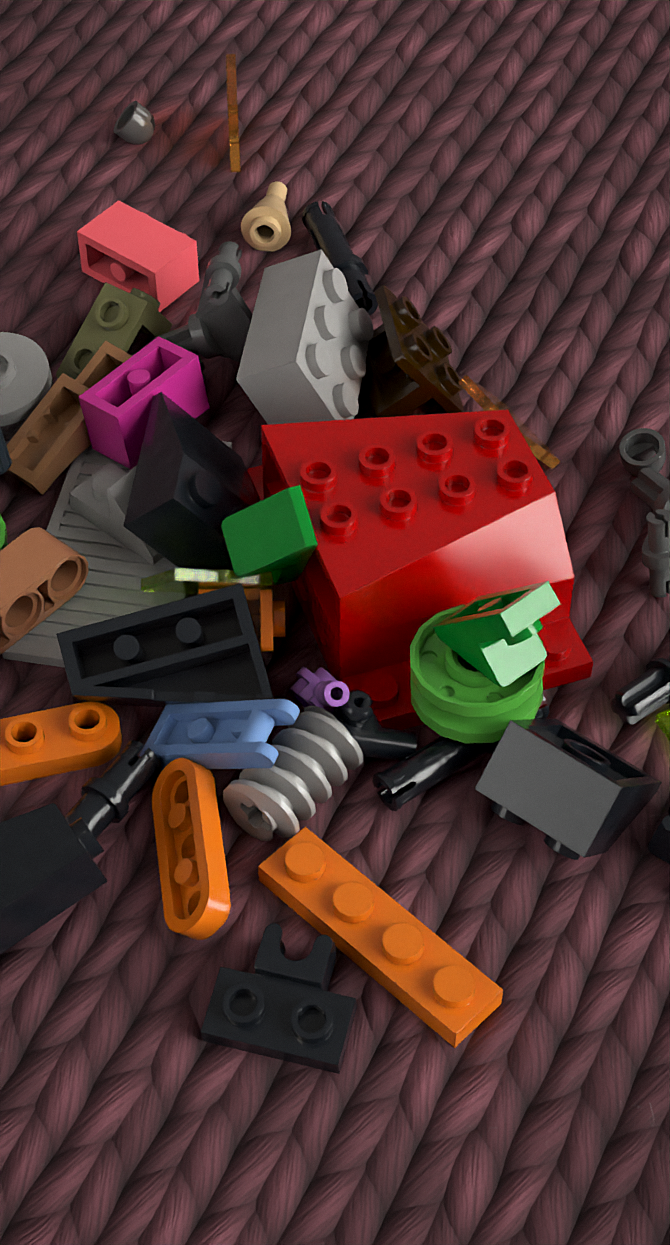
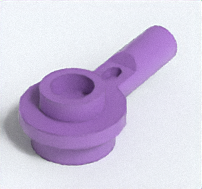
M302 667L296 673L299 680L289 689L303 707L311 705L321 707L332 715L334 707L344 705L350 695L347 685L342 681H337L322 667H319L314 673Z

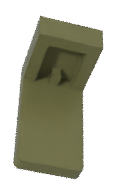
M105 282L56 372L57 378L64 373L75 380L105 341L128 352L138 332L153 339L169 332L173 324L158 311L161 303L139 289L132 288L131 292L128 293Z

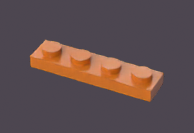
M306 826L258 866L259 881L319 933L331 937L335 946L454 1048L502 1004L503 989Z

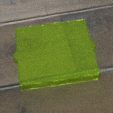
M174 568L142 578L141 591L199 594V589H221L242 583L243 588H263L272 585V573L265 572L240 578L231 570Z

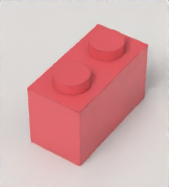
M119 200L77 231L83 273L104 284L107 282L128 293L131 292L132 288H136L149 294L161 303L158 308L159 312L199 282L197 241Z

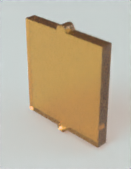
M226 54L231 172H241L236 54Z
M467 375L458 382L484 411L509 410L536 458L552 469L561 462L504 402Z

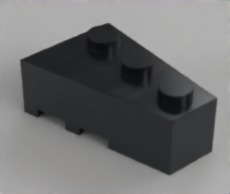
M242 583L56 634L71 693L80 702L93 701L109 705L165 707L168 704L274 699Z

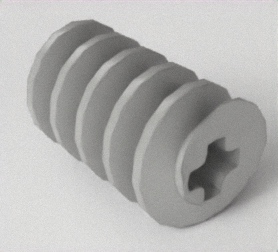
M313 705L304 707V712L299 713L295 723L288 725V729L281 730L272 740V746L279 753L272 768L244 769L240 773L239 779L233 780L223 790V801L228 812L236 823L250 836L261 841H270L273 838V832L282 837L292 838L300 830L297 819L308 821L316 813L315 803H325L332 796L331 786H341L348 778L347 769L355 770L363 762V752L357 741L335 716L321 707Z

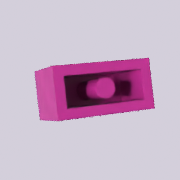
M158 336L81 394L78 398L92 449L131 470L138 464L153 396L162 392L194 419L209 409L198 355Z

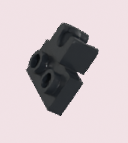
M276 923L269 924L264 930L254 964L255 974L220 966L201 1029L203 1041L340 1074L357 1004L356 998L328 992L336 959L335 943L328 935H320L316 938L310 954L305 959L292 961L285 958L286 949L282 941L283 933L280 925Z

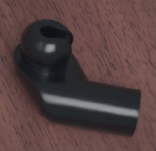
M360 690L349 691L348 701L342 706L334 707L333 716L347 728L351 736L357 741L363 752V757L401 761L416 751L417 738L415 731L382 727L373 709L370 707L373 704V700L367 693Z

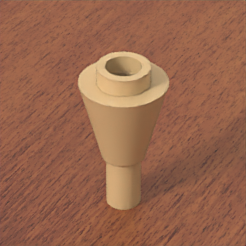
M272 182L268 187L266 196L249 210L242 219L241 232L245 241L259 251H277L284 247L290 239L291 226L285 206L287 187L282 182Z

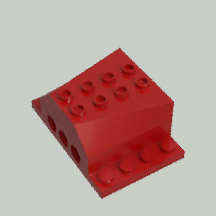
M509 410L261 425L262 465L247 469L257 497L261 501L286 488L300 485L318 543L299 579L291 582L331 675L337 681L345 683L349 691L360 690L370 695L373 700V704L370 707L373 709L382 727L403 730L424 724L411 704L410 645L419 627L438 612L459 605H467L477 597L549 581L561 605L539 619L543 628L537 634L542 640L547 653L544 675L542 677L543 690L591 677L593 660L569 618L574 573L556 493Z

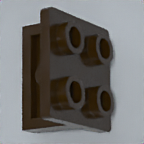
M385 285L377 289L375 296L383 324L373 330V337L369 341L365 361V379L375 416L377 418L405 416L431 398L439 403L448 413L465 412L459 392L463 390V384L457 372L450 365L448 355L452 353V348L443 332L436 326L429 329L422 322L420 314L407 297L402 296L398 299Z

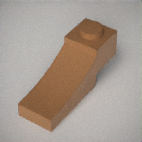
M105 341L75 380L62 373L7 444L12 464L6 472L43 495L58 476L91 445L78 397L123 364L132 355Z

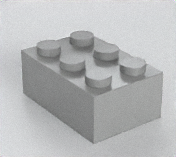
M322 249L264 268L236 380L267 424L354 419V416L358 413V396L362 377L366 373L365 361L369 341L373 337V325L367 311L364 308H359L349 293L343 273L338 268H333Z

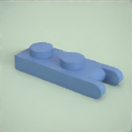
M286 699L167 704L139 756L141 757L150 748L161 762L160 770H163L167 764L177 758H187L207 769L272 768L279 753L266 741L274 726L293 725L300 713V709L296 704Z

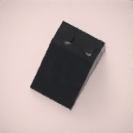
M160 392L153 396L123 526L203 587L214 588L236 576L221 528L222 521L226 517L259 502V499L241 456L165 394Z

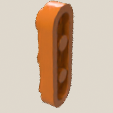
M89 701L0 719V786L107 763L117 755L122 745L120 720L117 713L106 704ZM31 739L30 741H27V742H19V741H22V740Z
M177 758L167 764L161 771L152 792V811L164 918L167 926L173 932L195 940H204L212 936L223 926L229 916L231 907L215 781L212 772L206 767L187 758Z

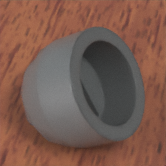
M133 101L123 110L115 123L113 131L126 142L135 145L144 144L150 141L154 134V116L139 102Z
M648 428L635 429L627 433L620 442L621 462L630 475L638 477L639 470L646 467L652 468L655 472L662 470L666 460V447L663 437L657 431Z

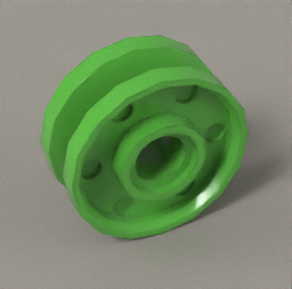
M459 605L438 612L419 627L410 645L411 704L420 720L440 736L463 743H494L502 738L510 720L534 719L543 700L542 677L544 675L545 660L508 686L500 687L495 685L442 642L433 629L435 625L465 605Z

